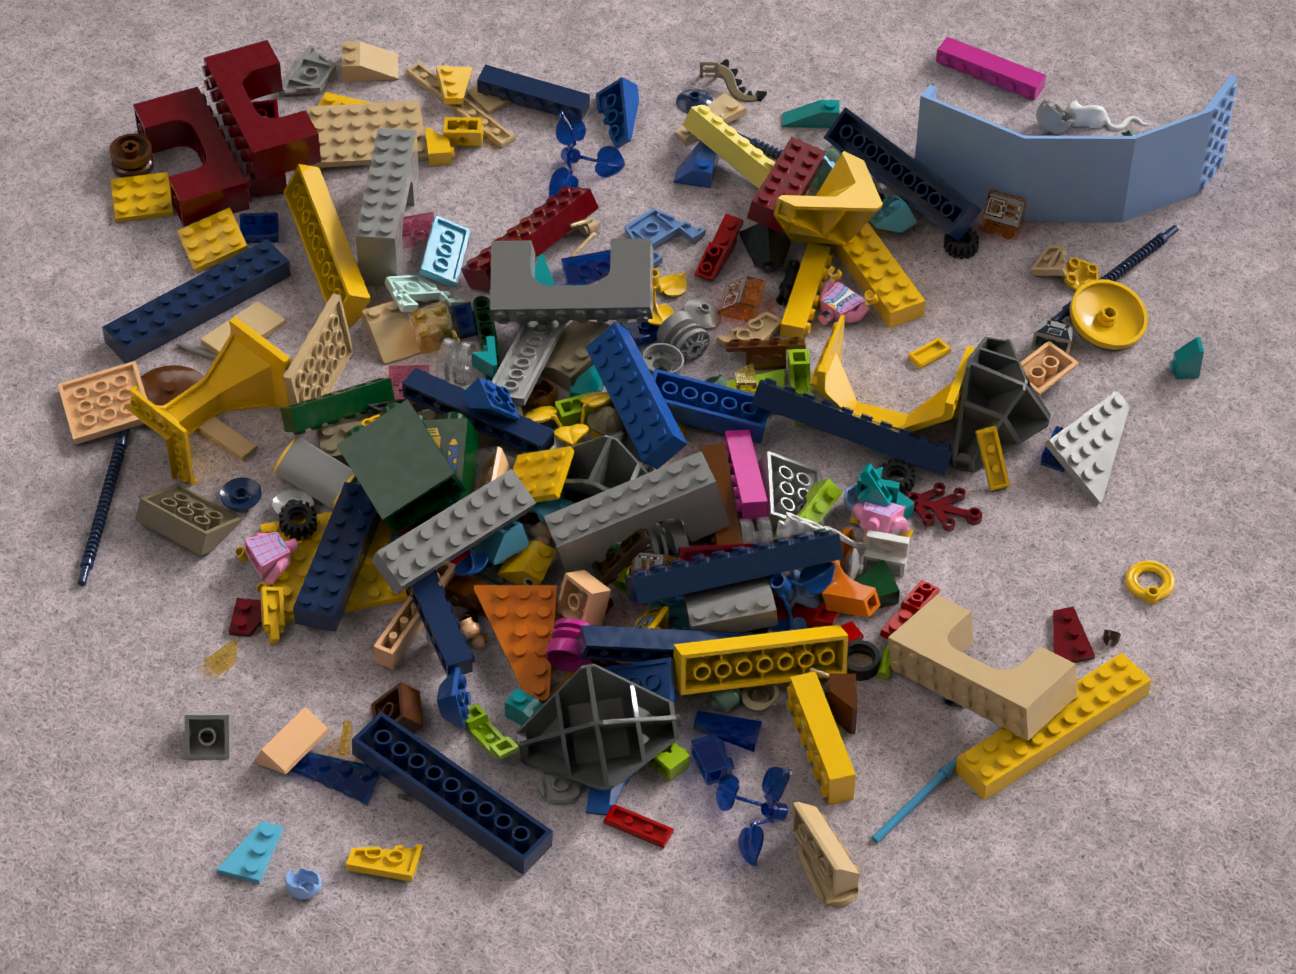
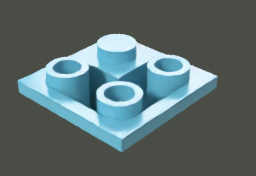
M896 194L887 196L882 202V208L869 220L876 228L898 233L904 232L917 223L908 205Z
M515 520L480 542L473 549V552H485L488 556V562L493 565L503 563L508 557L522 552L524 548L529 546L523 525Z

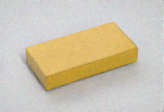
M938 337L909 353L908 359L921 370L951 353V348Z

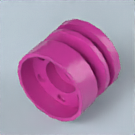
M574 618L558 619L554 624V630L551 634L552 639L546 650V660L556 668L568 672L578 670L584 665H590L591 660L580 659L576 641L581 626L590 625L589 623Z

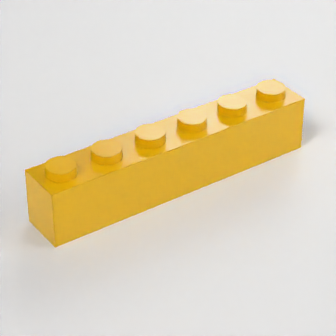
M808 242L781 322V337H800L804 339L805 334L809 335L811 330V323L809 322L810 320L814 321L816 313L814 307L819 306V293H821L825 284L823 280L828 278L827 267H831L833 263V255H830V246Z

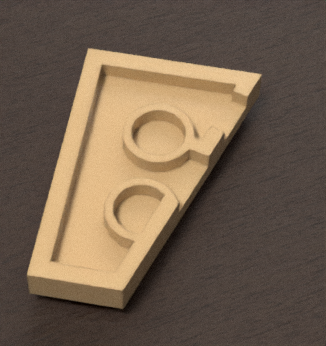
M765 312L749 320L747 325L741 328L735 327L731 329V333L716 337V343L725 347V342H729L732 339H740L741 341H749L753 338L769 340L781 328L782 319L769 312ZM746 351L735 352L746 358Z

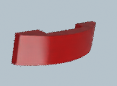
M773 595L774 602L778 604L777 620L789 619L780 596ZM822 604L819 609L794 605L791 609L793 619L802 617L807 623V629L833 626L840 614L839 612L828 611L826 605Z

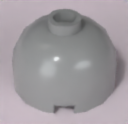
M1045 98L1036 112V119L1040 124L1039 129L1045 134L1049 132L1052 134L1065 132L1074 120H1069L1071 116L1057 104L1050 105V100Z

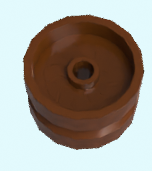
M125 134L119 136L111 143L110 157L115 175L123 178L151 173L154 168V160L149 139L139 134Z

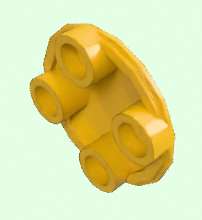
M1076 257L1071 258L1066 263L1067 274L1063 276V279L1071 289L1077 291L1083 284L1099 280V268L1096 264Z

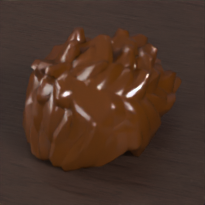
M542 380L541 383L535 384L527 404L532 409L542 406L555 407V401H558L557 398L559 396L556 385L548 380Z

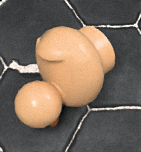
M540 520L535 526L531 527L530 534L534 538L533 541H540L550 546V541L553 539L547 523Z
M471 617L460 621V632L466 635L467 640L473 638L472 646L477 650L485 648L488 637L480 635L481 626L473 622Z

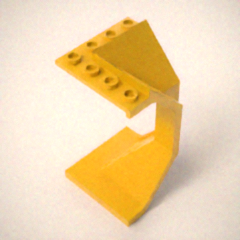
M841 315L839 321L834 323L833 335L828 337L809 382L826 400L834 402V406L842 409V406L853 409V413L861 416L864 413L872 416L876 422L880 423L881 420L893 424L892 427L900 430V427L912 432L959 417L966 365L975 347L966 346L954 381L911 413L905 414L857 402L845 374V369L841 365L845 316Z
M237 317L229 320L230 335L205 376L163 406H158L140 394L136 385L129 389L131 404L126 409L166 440L172 480L178 476L180 481L183 483L187 482L191 486L198 483V480L194 478L188 436L198 430L201 425L213 416L216 417L222 412L229 410L265 407L282 408L291 405L287 396L286 385L283 381L284 372L291 365L290 357Z

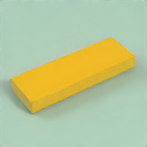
M996 426L975 431L989 490L993 491L1010 486Z

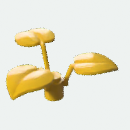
M653 268V319H648L647 323L660 326L665 319L674 314L673 309L667 304L657 306L656 290L659 293L663 292L669 297L683 295L687 289L686 272L659 278L660 272Z
M593 392L585 395L581 399V403L584 404L582 406L581 423L572 426H562L557 415H555L558 409L552 406L535 408L524 415V417L530 418L537 423L548 421L551 418L554 419L559 427L554 431V435L566 442L567 447L583 443L582 436L589 430L588 426L584 425L586 409L588 407L594 408L604 405L611 398L608 392Z

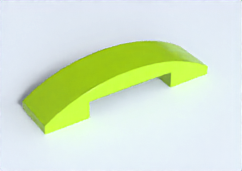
M478 704L468 707L469 719H466L465 726L478 744L490 756L501 760L520 750L519 746L509 736L504 737L491 724L488 714Z

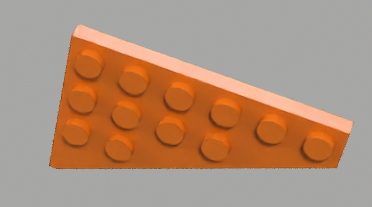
M474 585L475 594L518 680L520 688L544 704L551 693L553 665L546 660L545 654L548 644L552 639L551 634L556 622L557 585Z

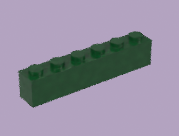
M377 378L282 407L280 411L285 432H293L294 435L306 433V429L309 428L311 430L320 429L323 427L322 424L325 423L327 425L339 423L341 418H344V420L355 418L357 413L368 414V404L395 400L391 378Z

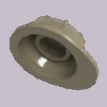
M613 406L602 407L601 410L592 412L587 418L588 426L593 431L602 435L609 436L625 429L616 408Z
M776 684L743 687L742 690L744 706L756 712L764 711L771 707L779 696Z

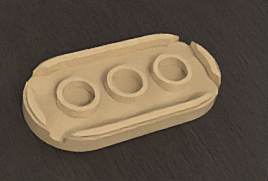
M799 843L797 850L798 858L816 897L826 905L833 907H843L852 903L858 896L859 881L858 887L834 897Z

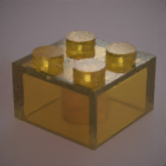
M447 299L419 308L415 312H410L415 341L422 354L431 353L460 343L455 314Z

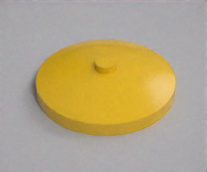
M1100 279L1083 284L1076 291L1070 303V317L1076 330L1087 341L1101 348L1120 350L1131 347L1141 339L1147 328L1148 315L1142 300L1130 288L1112 280Z

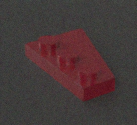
M1074 606L1053 610V652L1073 663L1095 659V653Z

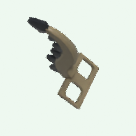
M725 59L720 64L719 62H700V77L724 79L729 93L735 99L744 102L756 100L761 102L766 97V91H756L755 95H753L752 91H748L745 94L746 87H739L742 84V80L735 78L738 69H729L728 59ZM704 65H709V66H715V67H703V66H704ZM703 73H715V74H714V75H709V74H703Z

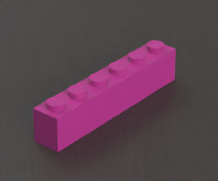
M946 37L937 48L936 62L941 65L969 74L976 79L989 82L991 85H997L1009 92H1015L1025 98L1035 100L1045 87V74L950 37Z
M750 430L725 431V439L721 443L726 445L737 512L741 513L742 520L767 518V497Z

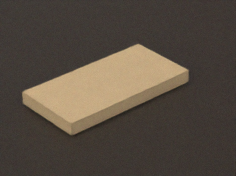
M259 301L234 316L263 338H267L286 324V319ZM229 320L201 338V344L216 355H218L230 335Z

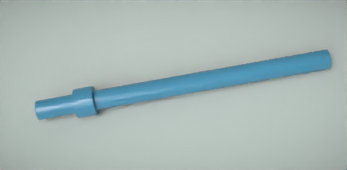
M959 755L948 764H944L938 770V774L888 820L871 839L879 843L942 781L948 780L954 774Z

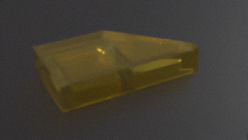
M749 364L735 372L737 390L757 389L753 364Z
M235 638L204 660L205 664L218 676L235 665L238 647L237 639Z
M344 720L340 745L341 755L348 756L351 753L353 738L352 721Z

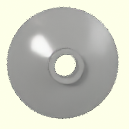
M691 299L683 307V311L688 312L705 330L717 327L721 321L719 310L706 300Z
M286 490L274 497L272 509L279 516L281 508L285 507L286 503L292 505L294 500L296 503H299V500H303V504L307 501L309 506L313 505L314 507V501L304 491Z
M857 548L853 549L848 570V576L855 581L857 576L860 577L864 568V565L860 564Z

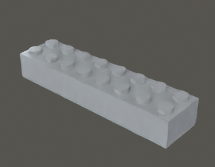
M510 469L375 553L371 561L395 595L530 512L536 502L514 471Z

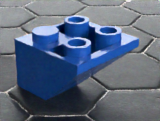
M478 377L463 392L468 407L475 411L514 421L520 419L516 411L517 407L511 400V394L504 386L500 387L490 380L486 381Z
M455 667L439 685L437 704L441 717L456 727L465 729L466 719H469L468 705H471V694L466 691V676L462 675L460 667Z

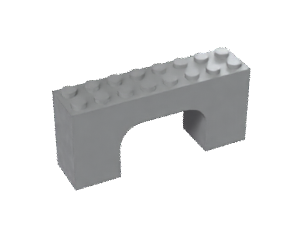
M378 128L356 231L358 267L365 285L386 287L384 284L386 276H401L404 261L402 241L404 213L406 205H415L419 184L416 130Z
M651 238L611 239L610 271L607 277L595 285L547 286L535 280V251L531 240L491 241L490 311L494 321L499 324H508L509 321H517L520 324L537 321L544 324L549 323V321L568 323L569 320H577L579 323L597 320V322L605 323L609 320L627 322L628 320L636 319L638 322H646L648 319H653V247Z
M702 451L544 516L566 573L585 570L597 580L599 578L591 564L595 561L602 562L606 559L605 554L608 548L616 540L632 534L640 528L644 529L666 519H679L682 521L690 541L693 542L730 526L716 480Z

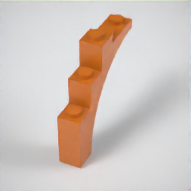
M845 527L841 531L849 539L856 541L852 528ZM841 541L844 559L832 561L836 566L833 582L819 595H823L828 611L869 618L880 606L876 588L862 585L844 573L845 563L855 547Z

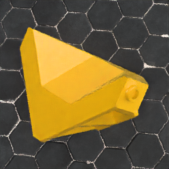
M844 151L816 196L781 195L777 200L773 215L793 243L809 242L844 246L882 208L883 204L864 160Z

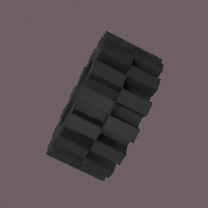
M969 228L961 239L968 244L960 245L955 243L958 240L946 233L944 236L945 252H948L949 256L953 254V258L960 256V259H963L965 256L968 259L970 255L973 257L978 252L979 235H977L976 231L972 232V228Z
M892 459L888 460V464L884 462L880 466L883 467L882 479L895 481L890 479L889 476H902L903 480L895 481L900 482L899 491L904 495L908 491L911 492L915 483V469L911 468V464L905 465L906 461L903 460L900 463L899 459H895V462H892Z
M294 500L292 505L286 503L285 507H282L281 512H279L281 532H284L285 537L290 535V539L297 537V541L301 540L302 536L304 539L308 538V534L312 536L313 531L317 529V513L313 505L309 506L307 501L303 504V500H299V503H296ZM297 516L306 518V521L301 524L290 522L292 518Z

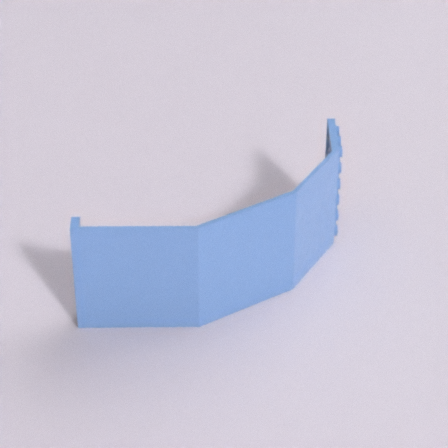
M1230 75L1203 111L1136 136H1024L937 100V87L929 85L920 96L915 159L978 207L987 211L991 208L992 200H994L993 203H997L991 208L993 213L1000 212L1001 208L998 204H1004L1005 206L1007 204V200L992 197L990 193L1025 202L1019 222H1124L1194 196L1201 189L1207 187L1209 178L1215 176L1217 167H1222L1225 161L1223 154L1228 146L1226 139L1230 134L1228 127L1233 118L1231 111L1236 103L1234 96L1238 91V86L1236 85L1238 77ZM1008 204L1006 209L1016 211L1017 206L1014 207ZM1005 212V216L1015 217V213Z

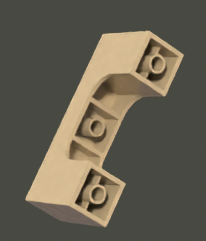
M938 594L888 637L891 669L896 673L904 675L913 682L925 686L929 690L944 696L946 699L1028 741L1077 696L1076 664L1041 646L1020 665L1004 670L992 668L964 654L963 652L973 644L971 611Z

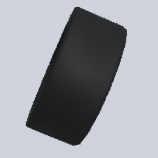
M854 640L849 642L847 658L852 654L862 653L871 657L873 662L866 667H856L847 661V674H856V681H865L873 678L880 666V651L869 641Z

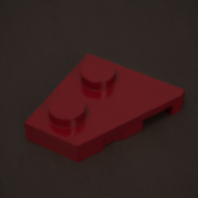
M236 598L229 635L251 637L257 630V627L262 625L261 600Z

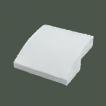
M868 530L863 557V569L869 570L876 563L884 560L891 574L904 576L910 538Z

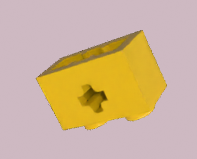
M444 117L443 136L449 139L450 146H483L484 129L482 118Z

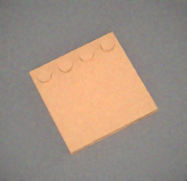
M136 361L58 384L75 445L145 424L126 409L131 404L129 389L135 385L138 387L139 393L147 398Z

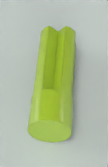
M886 645L883 650L880 666L876 674L878 679L887 681L892 668L889 645Z

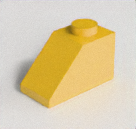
M425 128L429 166L452 165L451 158H455L454 146L450 147L449 139L430 128Z

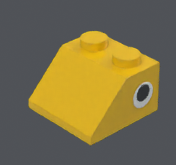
M528 541L529 546L524 548L522 552L513 554L505 559L497 575L516 585H540L557 550L540 541Z

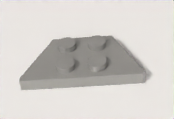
M309 45L282 84L283 91L279 92V95L321 93L335 73L336 64L326 59V56L322 53L318 54L314 51V47Z

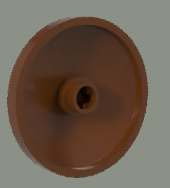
M169 365L150 370L141 376L147 399L154 405L163 406L199 382L204 376L195 369L186 366Z

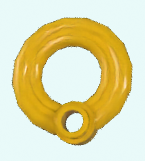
M1146 560L1130 566L1125 573V584L1134 596L1148 604H1157L1174 590L1175 578L1165 565L1156 561ZM1144 572H1153L1161 577L1162 585L1159 588L1150 586L1145 589L1139 585L1137 579Z

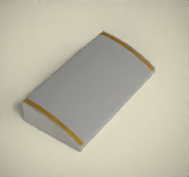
M296 435L283 450L272 469V472L331 509L335 507L344 482L356 483L357 477L351 468Z

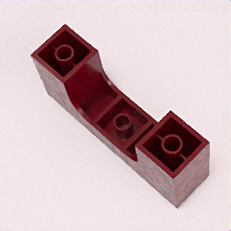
M268 40L203 58L204 66H202V71L206 77V80H204L205 89L210 91V98L213 103L216 102V109L218 114H222L224 126H228L229 135L231 138H234L236 149L240 150L243 162H247L249 174H253L256 181L296 170L298 164L310 166L321 162L319 134L306 110L279 118H266L256 112L251 102L254 99L283 91L280 62Z
M198 86L133 104L137 132L139 135L149 139L152 146V154L174 147H188L198 154L203 164L197 169L168 177L172 205L183 227L227 208H230L233 214L250 209L249 202H251V196L247 190L250 188L248 178L243 177L242 166L237 165L236 155L231 153L230 143L228 140L225 141L224 131L222 128L219 129L218 119L216 116L213 117L211 105H207L206 96L200 92Z

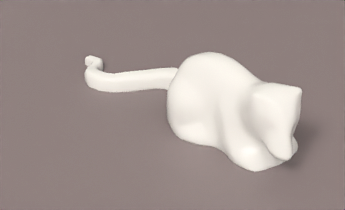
M1073 101L1065 108V111L1071 116L1069 120H1074L1071 124L1073 127L1101 128L1106 125L1113 131H1120L1131 121H1138L1141 125L1148 126L1147 123L1142 122L1137 116H1130L1122 124L1114 125L1107 116L1106 110L1099 105L1082 106L1077 101Z
M786 512L785 521H778L776 529L778 537L789 539L793 538V535L797 533L814 534L813 530L826 528V530L838 533L840 540L852 547H866L865 543L853 541L834 528L823 527L816 522Z

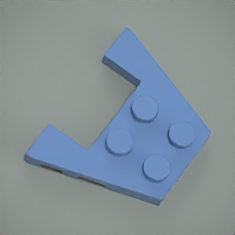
M655 208L625 225V233L629 239L651 238L653 249L678 233L691 243L706 235L704 228L699 227L697 229L692 227L691 223L687 221H677L674 216ZM653 250V268L663 263V257Z

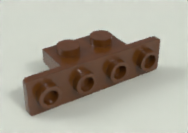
M777 337L770 338L769 340L753 338L749 341L732 339L729 342H725L726 352L746 351V370L787 369L786 350L806 349V343L800 337H790L786 340H781V338Z

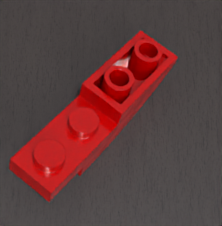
M725 213L713 241L709 242L694 273L695 276L713 282L719 275L737 244V236L744 224L743 219Z
M921 580L904 598L901 608L881 629L880 636L888 640L891 634L939 593L940 588Z

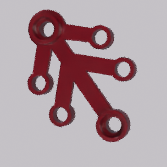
M935 483L933 489L921 494L910 492L905 495L914 502V510L921 517L922 523L925 526H933L936 515L945 531H953L955 529V520L947 517L945 513L964 517L967 523L971 525H978L982 521L983 514L979 508L972 507L967 510L949 505L965 499L966 491L961 487L955 488L953 494L936 501L928 499L935 496L941 497L945 494L946 486L943 483ZM925 508L931 509L933 513L927 512Z

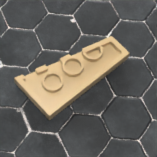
M725 92L707 106L712 113L721 117L726 124L747 114L746 107ZM684 126L675 130V136L685 145L698 139Z

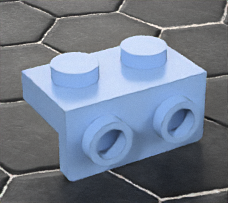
M791 570L785 576L787 579L792 578L794 581L803 583L800 579L801 572L798 570ZM792 584L791 592L785 596L790 609H792L796 602L814 609L819 604L818 595L808 593L806 586L799 587Z

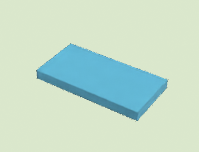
M435 215L418 274L447 286L456 287L470 229Z

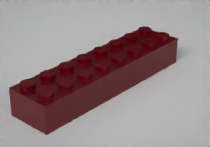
M565 186L555 196L548 198L545 204L535 208L528 217L522 218L518 225L508 229L504 236L494 241L531 240L536 258L571 231L573 228L570 227V224L585 220L599 207L590 188ZM491 246L482 249L477 257L468 260L466 265L461 268L471 289L490 290Z

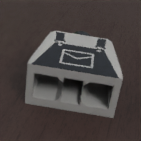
M1044 320L1034 331L1031 349L1037 350L1050 341L1069 355L1073 326L1062 321Z

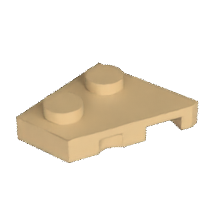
M1064 245L1047 246L1031 269L1033 276H1065L1067 270Z

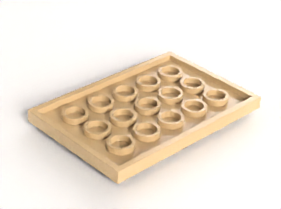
M419 100L307 107V113L319 134L321 162L315 164V167L370 165L378 128L416 130L418 161L428 160Z
M332 294L329 301L326 302L322 313L317 317L315 325L309 330L306 340L301 344L299 352L293 357L288 370L284 372L283 381L286 385L287 396L291 405L330 393L354 352L339 294Z

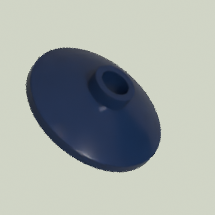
M700 89L685 90L676 99L678 108L685 113H689L691 107L698 105L708 106L713 102L712 96Z
M245 477L228 481L220 491L222 503L233 510L252 508L262 497L260 485L255 480Z

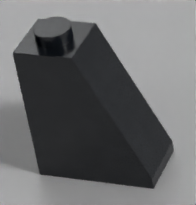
M758 223L739 232L743 244L756 268L765 273H772L783 267L791 245V240L785 231L780 233Z

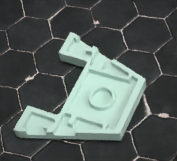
M419 275L386 276L384 284L401 312H417L419 304L415 301L429 302V300H439L448 309H461L465 305L463 299H453L450 297V292L439 291L437 285Z

